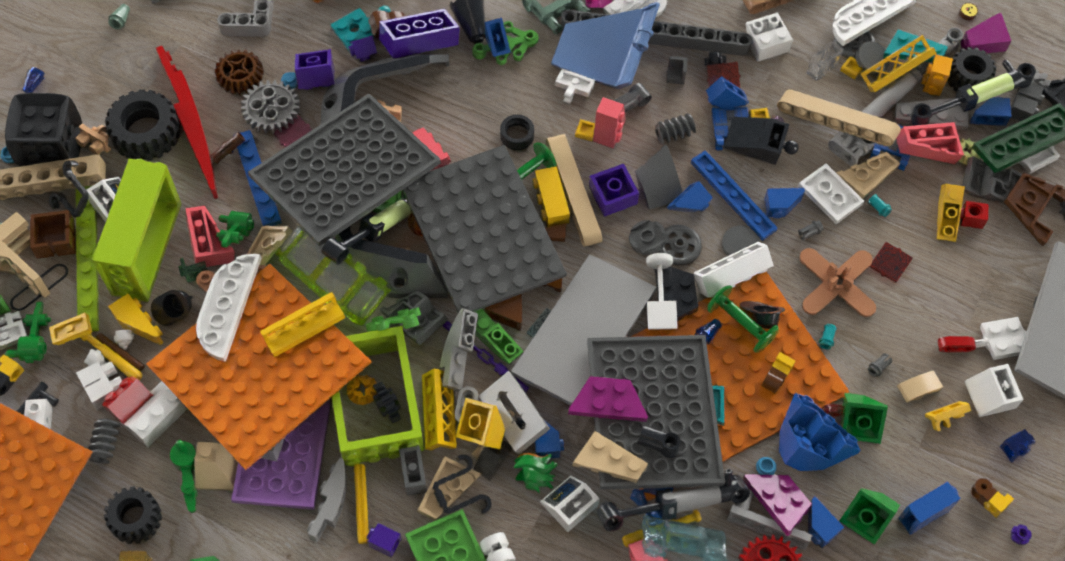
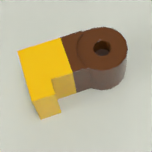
M779 352L762 386L776 394L792 370L795 360Z
M985 478L978 479L971 488V494L974 499L995 518L1014 500L1008 493L1005 496L993 488L992 483Z

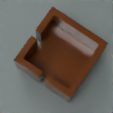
M69 210L30 215V249L37 259L54 257V253H57L58 256L76 254L74 238L75 220Z

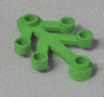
M506 21L503 23L505 32L518 36L512 38L507 35L510 51L513 50L515 45L521 44L519 49L513 51V59L521 61L527 48L536 45L539 36L533 30L522 31L513 27L512 22ZM477 43L472 48L473 57L476 59H483L486 56V52H490L488 44ZM510 53L496 56V63L498 65L506 64Z
M403 309L397 312L398 315L389 318H383V316L374 317L371 319L372 322L366 324L367 331H381L389 328L390 324L399 323L403 324L404 329L419 325L417 316L421 315L420 309Z

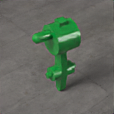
M231 211L229 216L220 215L218 220L222 223H227V230L221 229L220 233L217 232L216 237H219V241H222L221 247L227 248L232 243L239 244L240 241L244 240V236L248 237L250 232L253 231L254 220H252V214Z
M36 302L34 313L26 314L25 318L22 319L26 326H31L30 335L21 336L18 340L17 350H7L5 352L7 357L19 358L20 361H25L26 363L43 360L47 352V344L44 342L43 337L38 336L40 326H47L48 322H51V317H48L47 314H42L43 302Z
M178 440L170 451V459L176 469L182 472L181 491L184 495L188 511L194 513L196 511L198 492L191 471L195 470L196 449L191 443Z

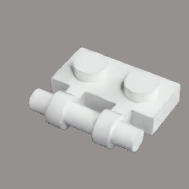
M19 311L14 313L8 312L4 314L5 316L0 317V326L7 323L6 326L0 328V350L18 344L21 336H27L22 320L15 322V320L22 318Z

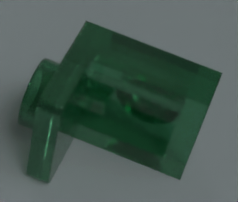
M180 258L179 272L181 277L185 276L187 283L196 281L200 272L208 270L205 261L187 266L184 258Z

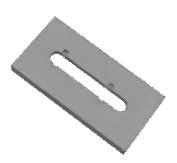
M510 371L479 395L482 402L497 406L505 427L504 436L518 455L550 430ZM501 393H505L525 422V429L521 430L499 398Z

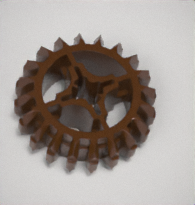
M238 49L234 53L231 50L229 55L225 53L224 58H219V63H216L215 78L219 86L224 88L226 92L230 91L232 94L238 92L241 95V92L245 91L248 94V89L254 90L253 85L259 86V81H263V65L259 57L254 56L253 52L248 53L246 49L241 52Z

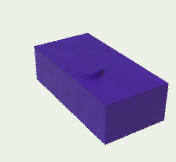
M440 9L380 21L379 40L394 59L459 45L460 27L446 9Z

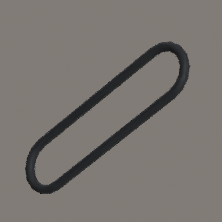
M60 263L55 264L42 275H40V277L42 278L58 266L65 268V274L54 284L48 287V290L53 288L68 275V268L66 265ZM26 286L11 299L10 306L13 310L16 311L24 310L33 302H35L38 298H40L42 295L39 294L36 298H34L32 301H30L27 305H25L22 308H15L13 306V300L29 288L28 286Z

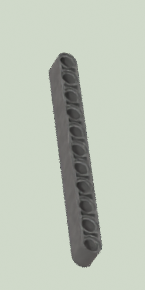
M566 10L562 13L561 25L564 29L567 23L608 15ZM654 21L651 28L654 33L648 44L709 52L721 51L724 54L744 56L750 51L752 37L745 32Z

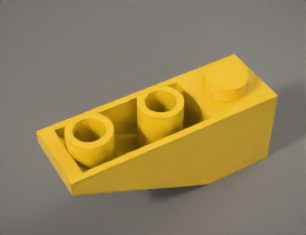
M941 185L938 202L937 239L956 242L965 186Z
M126 294L108 306L123 329L132 330V333L158 345L163 344L160 337L163 333L157 325L152 326L150 322L153 320L146 311L143 313L140 310L142 305L136 297L132 299L129 294Z

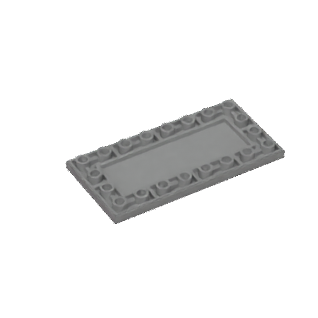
M1058 241L1054 245L1014 371L1065 399V244Z
M589 254L511 370L513 376L571 406L590 377L587 339L627 337L647 306V301H650L657 287Z

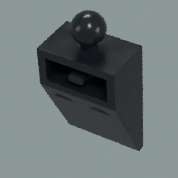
M733 117L723 148L776 165L782 148L787 154L793 155L797 153L799 145L794 140L785 142L789 128L788 123L772 118Z

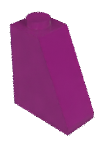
M997 13L967 30L961 40V48L965 50L969 47L972 49L979 48L980 51H986V54L1007 51L1011 38L1002 13Z

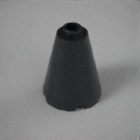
M456 0L454 3L451 1L450 9L469 41L474 42V44L483 42L486 38L484 0Z

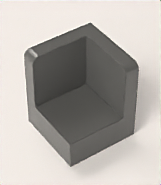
M669 57L666 83H685L687 72L686 57Z

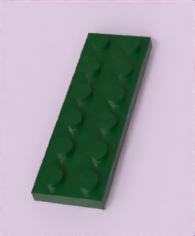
M1060 103L975 142L972 149L994 173H997L1064 141L1065 108Z

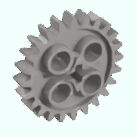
M267 80L265 85L260 82L259 87L253 85L254 90L248 89V95H243L244 100L241 101L242 107L240 108L243 119H245L247 125H251V129L257 127L258 132L264 129L265 134H267L268 130L275 133V129L282 132L281 127L284 126L288 129L287 123L294 124L293 118L298 119L297 113H300L298 94L295 93V89H290L289 84L284 87L283 81L279 85L276 80L273 81V84H270L269 80Z

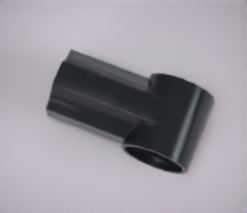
M645 426L642 428L638 440L639 445L657 450L666 458L677 456L681 442L680 437L675 433H663ZM672 443L674 447H668L666 444Z

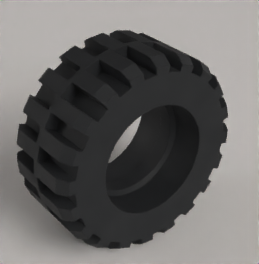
M144 89L138 90L139 92L131 91L126 96H120L119 100H115L111 105L112 109H108V117L105 118V124L109 138L118 153L126 156L127 159L135 158L151 161L155 157L160 158L163 156V153H168L172 150L171 146H175L178 142L177 138L180 137L181 126L172 102L161 93L156 94L153 90L146 92ZM154 118L158 120L157 124L147 132L132 133L128 131L130 126L140 119Z

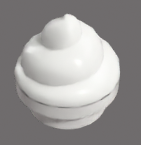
M132 330L115 331L114 341L126 350L134 339Z
M91 349L84 361L88 366L97 362L100 365L105 364L104 356L98 349L96 351Z

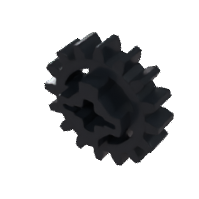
M382 381L374 384L373 388L376 395L372 397L383 418L388 416L392 424L401 420L398 413L401 406L391 387L387 389Z

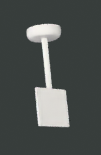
M666 253L651 254L647 256L646 263L650 268L658 269L659 301H647L648 330L677 329L676 301H664L662 269L672 265L673 257Z

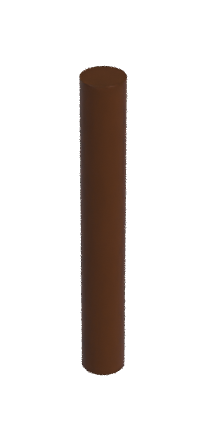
M97 334L96 339L102 344L107 345L139 371L144 369V364L104 334Z

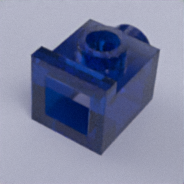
M1024 429L1005 439L1000 448L1012 463L1019 456L1022 457L1031 451L1030 447L1035 444V439Z

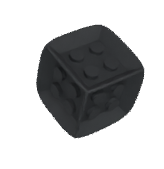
M21 93L14 95L6 121L5 143L8 152L18 167L79 158L81 146L77 144L75 138L80 133L79 126L82 124V120L73 100L69 96L57 93Z

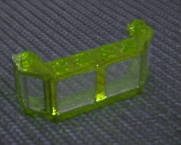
M297 226L283 246L279 247L275 252L276 256L280 257L278 259L279 262L320 298L332 292L339 307L349 320L363 326L391 291L386 286L388 282L380 276L376 278L365 271L367 268L359 261L357 263L352 260L353 255L350 253L341 264L336 265L321 253L323 245L319 247Z

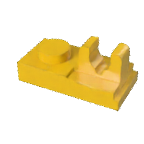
M82 313L49 327L52 344L57 346L92 332L90 318L87 313Z
M958 401L925 413V417L931 420L934 430L941 431V421L944 427L949 428L951 427L949 418L957 419L964 417V413L970 412L971 408L969 403Z

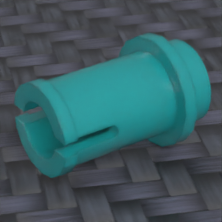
M874 194L868 201L879 212V216L886 217L892 211L891 205L886 204L877 194Z
M826 324L824 326L822 338L819 339L822 349L830 350L834 346L833 340L837 327L833 324Z

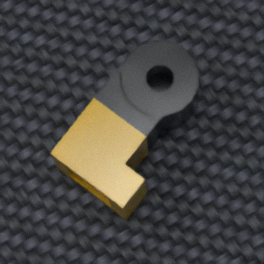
M4 354L0 358V363L2 364L0 366V396L4 395L25 371L19 363Z

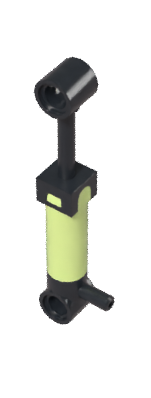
M1004 60L1002 65L1008 73L974 86L968 84L960 87L955 99L933 108L925 103L917 104L913 109L911 124L913 126L927 125L932 115L960 105L962 110L966 112L974 109L978 103L1018 87L1027 88L1034 79L1036 68L1030 63H1022L1017 69H1014L1008 60Z
M405 195L402 199L373 216L370 213L362 218L358 233L343 242H339L335 238L327 240L321 249V253L336 265H339L347 258L349 254L348 248L363 238L371 242L379 240L383 232L413 214Z

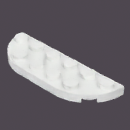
M854 0L836 13L832 27L834 36L844 46L916 3V0Z
M260 254L238 256L236 260L221 266L212 278L197 319L196 332L204 350L215 359L224 362L227 360L262 259Z

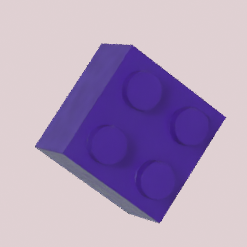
M331 49L295 54V74L299 89L309 90L313 87H329L335 84V67Z
M624 164L590 175L589 189L604 217L638 205L639 191Z

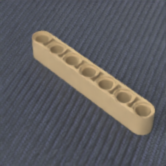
M790 89L785 91L777 103L778 109L783 113L884 146H891L901 131L899 125L892 121Z
M565 134L546 138L547 147L556 159V166L564 195L583 247L602 243L601 230Z

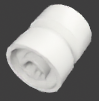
M504 532L492 534L480 542L483 554L488 556L486 561H516L512 549L507 548L509 543Z

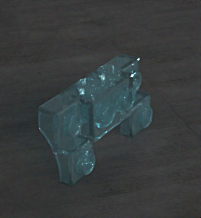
M644 515L641 525L644 534L642 546L644 553L651 557H665L668 550L703 557L704 561H727L726 535L724 531Z

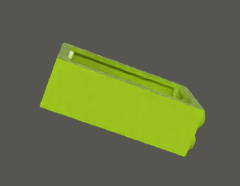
M129 159L92 258L111 296L123 297L129 294L132 299L136 297L138 301L148 302L182 205L168 167L161 162L152 163L143 159Z
M399 326L381 331L376 330L346 336L366 356L399 351L412 429L411 431L349 442L346 436L340 392L338 391L332 396L340 452L345 465L355 466L366 461L374 463L382 458L395 459L400 457L399 449L420 446V451H424L403 327Z

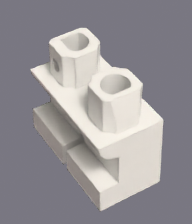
M97 362L76 372L97 410L103 407L101 404L105 401V397L109 393L115 392L122 382L120 376L109 381L108 377L118 373L112 362L103 365Z

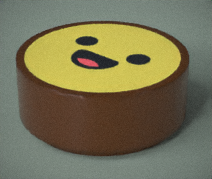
M965 3L961 6L959 14L965 20H973L977 16L978 8L972 3Z

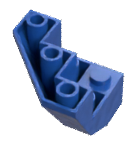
M794 394L780 428L779 453L786 465L799 471L825 470L861 451L857 444V439L844 430L832 416L825 413L815 404L812 398L807 395Z

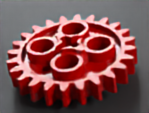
M765 534L762 537V541L758 537H755L754 543L749 541L747 544L748 548L743 547L742 552L744 554H740L738 559L740 561H779L780 559L799 561L802 553L795 554L797 546L790 548V540L783 543V537L781 536L777 541L774 534L768 540ZM759 552H766L769 555V559H763Z

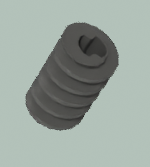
M689 113L684 116L680 115L678 118L673 117L671 121L666 119L664 123L659 121L655 125L656 136L661 145L664 144V139L669 143L670 137L676 141L677 135L683 139L684 133L688 137L691 136V131L696 133L693 117Z
M98 419L94 422L93 426L95 429L92 430L93 436L90 438L91 444L88 446V449L93 452L89 460L96 463L109 464L110 462L107 458H113V454L108 451L115 450V446L110 443L117 442V439L112 437V435L119 434V431L114 429V427L118 428L121 424L111 419Z

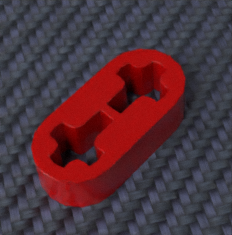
M946 336L939 338L937 341L940 352H971L976 349L975 338L970 336Z

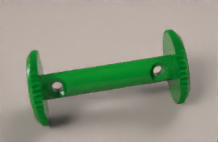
M534 143L533 150L537 157L532 158L517 169L521 180L539 168L540 164L547 168L556 167V159L553 153L543 143Z
M724 286L709 302L708 311L712 313L720 306L759 340L753 349L754 352L759 353L763 351L774 340L779 332V327L775 325L766 332L728 299L732 286Z

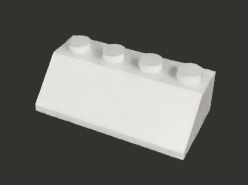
M162 381L151 391L153 396L124 424L120 423L146 447L155 442L187 410V407Z

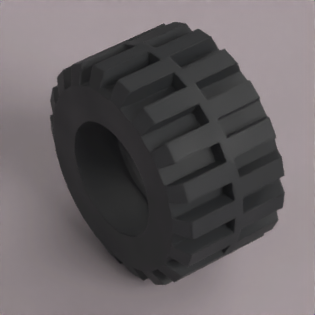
M969 47L966 50L961 49L960 52L953 56L950 76L947 80L950 81V87H954L953 90L957 92L958 88L970 84L974 86L994 78L997 67L994 59H991L992 56L990 54L987 55L984 50L980 51L979 48L972 49ZM967 70H971L976 74L969 73Z
M130 486V490L122 488V492L119 494L115 492L113 494L115 497L113 499L109 498L107 501L109 506H105L104 509L107 513L104 514V520L109 530L120 541H126L127 544H132L133 541L139 544L141 539L149 540L148 536L150 534L155 535L156 531L154 529H159L161 525L159 520H162L160 513L162 511L155 498L149 491H145L141 487L136 489L135 486ZM133 507L144 508L143 515L137 522L132 524L123 523V517L129 509Z

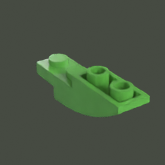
M483 309L475 311L478 314L475 335L494 354L507 364H510L524 353L499 323L496 324Z

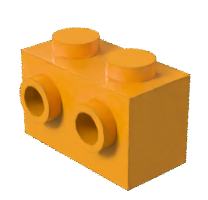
M935 54L932 63H929L927 66L926 74L922 77L921 84H924L922 92L937 96L941 95L950 76L952 58Z

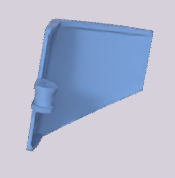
M654 2L641 9L565 24L551 64L616 89H622L631 85L642 53L648 49L649 39L653 36L654 32L651 28L660 3Z

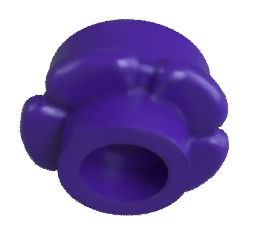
M1019 524L1012 528L1011 538L1015 543L1024 545L1029 543L1032 533L1027 529V526Z

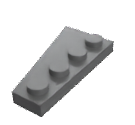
M955 98L896 103L894 122L911 124L913 109L917 104L925 103L933 108ZM960 105L932 115L929 124L955 122L956 129L967 130L968 111L964 112Z

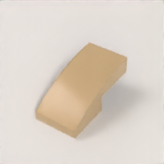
M933 370L898 384L897 387L908 403L921 399L927 394L940 391L943 385Z

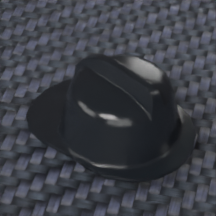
M170 290L158 296L151 304L152 317L156 322L165 326L184 319L191 310L193 296H189L186 292L180 290Z
M755 301L740 303V307L751 311L753 320L764 329H771L775 325L778 326L780 314L785 311L783 307L771 306Z

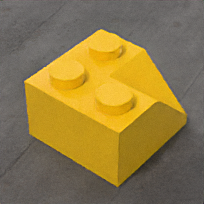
M465 398L455 437L500 449L505 427L497 406Z

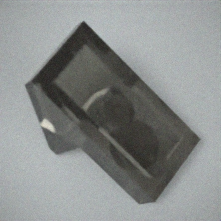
M502 440L500 449L484 447L473 470L481 473L483 477L491 481L512 451V446Z

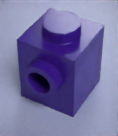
M372 36L350 42L351 46H348L351 57L354 56L355 59L360 58V61L371 59L370 55L377 53Z
M377 523L376 527H372L369 531L367 539L370 548L392 558L401 541V535Z

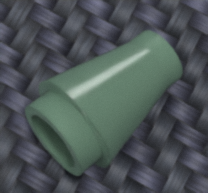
M121 4L108 17V23L112 28L119 30L125 26L130 11L129 6Z

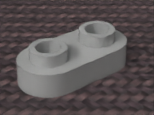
M464 387L458 394L455 410V420L458 424L465 398L471 397L473 400L478 401V392L473 387Z

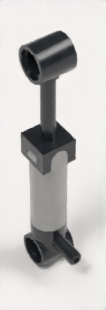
M726 469L724 473V486H702L672 492L670 488L656 491L655 503L623 510L617 508L613 502H605L597 509V515L604 529L612 532L621 528L624 522L623 518L658 511L662 520L676 518L679 512L729 501L740 504L749 498L750 490L739 475H733L731 469Z

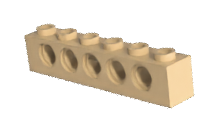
M98 154L0 170V200L24 197L31 194H43L44 192L51 191L58 192L63 189H77L63 173V164L69 160H74L79 164L77 167H71V170L81 185L93 186L106 179V163Z

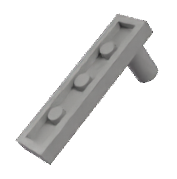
M751 490L750 496L746 501L732 505L726 521L763 535L766 534L770 538L774 534L776 540H779L782 536L783 543L790 540L791 546H797V548L804 551L809 545L812 537L811 534L793 528L792 533L786 536L775 520L749 511L748 509L753 497Z

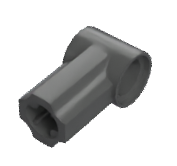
M637 83L630 88L628 93L614 101L624 104L626 113L636 106H645L650 102L652 96L641 83Z

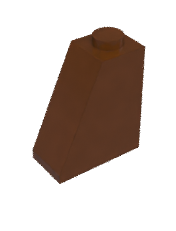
M522 294L486 307V314L496 322L521 331Z

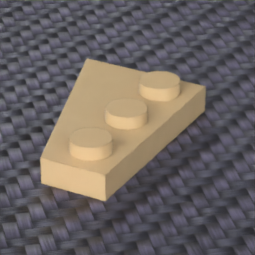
M885 152L868 159L867 162L853 165L850 169L836 172V174L864 199L893 173L900 163Z
M262 226L247 254H260L262 258L260 265H265L292 233V230L288 226Z
M595 431L572 466L589 468L593 472L598 473L600 471L611 474L612 477L637 483L647 468L648 463Z
M444 456L417 512L436 521L444 512L434 495L433 483L467 467ZM471 469L466 474L439 485L438 488L439 490L441 489L448 508L480 477L481 473Z

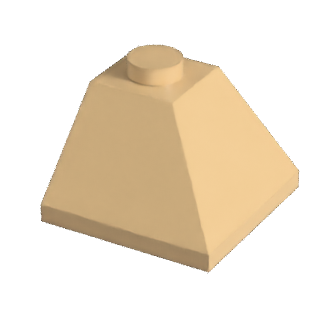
M198 442L195 455L196 489L233 491L238 462L220 443Z

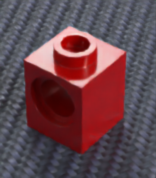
M966 201L961 208L960 226L983 229L988 221L989 204Z

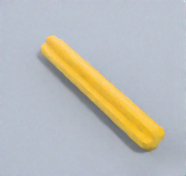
M356 464L354 466L357 540L359 544H367L369 527L366 469L364 464Z

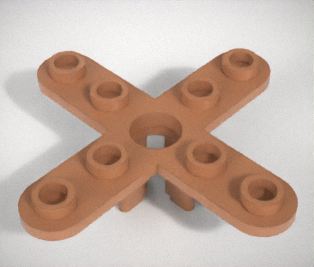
M806 248L801 252V263L823 282L804 299L802 308L807 314H818L837 296L841 297L863 317H870L875 313L876 304L853 284L854 280L870 267L873 258L869 252L864 250L857 251L839 268L833 262L829 263L812 248ZM838 277L844 280L841 285H837Z

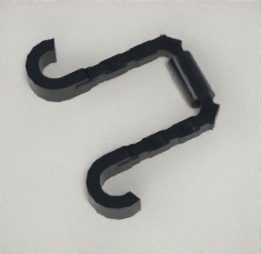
M69 160L63 164V173L82 194V198H80L75 210L62 192H53L49 196V204L51 208L58 209L60 208L58 201H61L65 208L70 211L71 215L76 218L81 217L87 205L89 193L76 179L71 170V167H77L79 164L74 160Z
M465 454L459 455L456 460L466 461L467 468L433 483L432 489L435 491L434 495L444 513L450 514L478 500H483L486 503V507L481 510V514H485L492 506L491 499L487 495H478L459 505L448 508L447 501L441 489L439 490L438 488L439 485L466 474L473 467V461L470 456Z

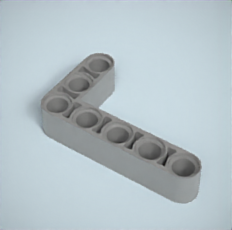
M255 0L253 13L220 14L217 18L220 32L224 36H267L271 32L274 0Z

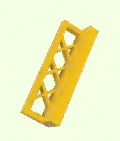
M921 35L860 75L869 90L876 92L934 56L937 52L934 47L929 46L924 36ZM921 41L925 50L921 53L913 52L915 44ZM902 52L909 53L908 61L905 63L898 62L899 54ZM886 62L894 63L893 69L889 73L882 71ZM872 71L879 72L877 80L871 83L866 75Z
M330 292L260 332L273 356L276 357L345 319V315L339 307L334 294Z
M435 368L422 375L425 449L430 451L439 447L455 449L457 448V441L455 437L454 390L442 386L441 377H444V371ZM442 394L447 399V405L442 401ZM443 413L448 417V424L443 419ZM444 432L448 434L450 442L444 441Z

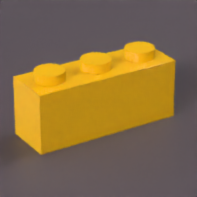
M557 166L535 170V178H532L533 188L538 191V194H536L537 203L543 209L541 210L542 221L546 220L547 227L569 223L570 212Z

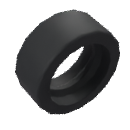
M514 114L505 118L500 126V139L503 145L512 150L528 148L534 140L533 122L527 116L521 114ZM513 126H522L528 130V135L522 139H513L507 135V130Z

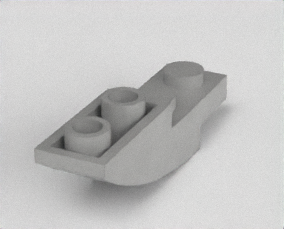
M465 308L459 311L451 326L440 363V368L445 369L442 386L455 391H460L463 387L467 352H473L478 317L477 313Z
M341 458L332 465L329 472L331 474L330 477L320 487V494L325 502H321L315 521L312 520L307 528L310 540L318 543L327 525L335 528L344 506L347 474L344 460Z

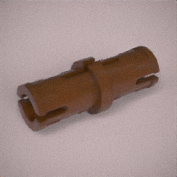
M237 132L227 142L224 141L221 144L222 146L210 155L211 159L216 164H219L227 155H232L234 150L246 141L245 138Z

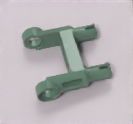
M522 0L524 8L528 12L532 11L540 22L547 25L554 34L560 33L563 29V26L556 18L562 16L564 11L576 9L577 11L591 13V10L583 3V0H556L544 8L537 0Z

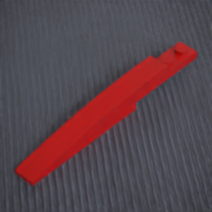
M161 45L156 47V50L179 101L173 104L212 195L214 199H217L218 193L213 164L194 99L182 70L177 71L175 64L171 65L170 62L173 61L169 51L165 52Z

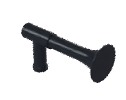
M40 382L26 399L34 400L39 399V397L47 399L53 407L59 402L58 398L45 392L48 385L44 382ZM25 402L17 410L22 415L25 412Z

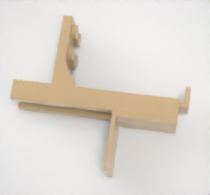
M15 212L0 225V272L16 274L23 283L26 282L29 285L28 287L35 295L41 294L42 297L46 298L50 292L43 280L18 256L30 246V231L27 228L29 226L28 222L18 212Z

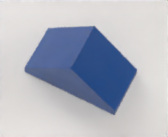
M502 18L484 22L486 42L493 57L511 53Z

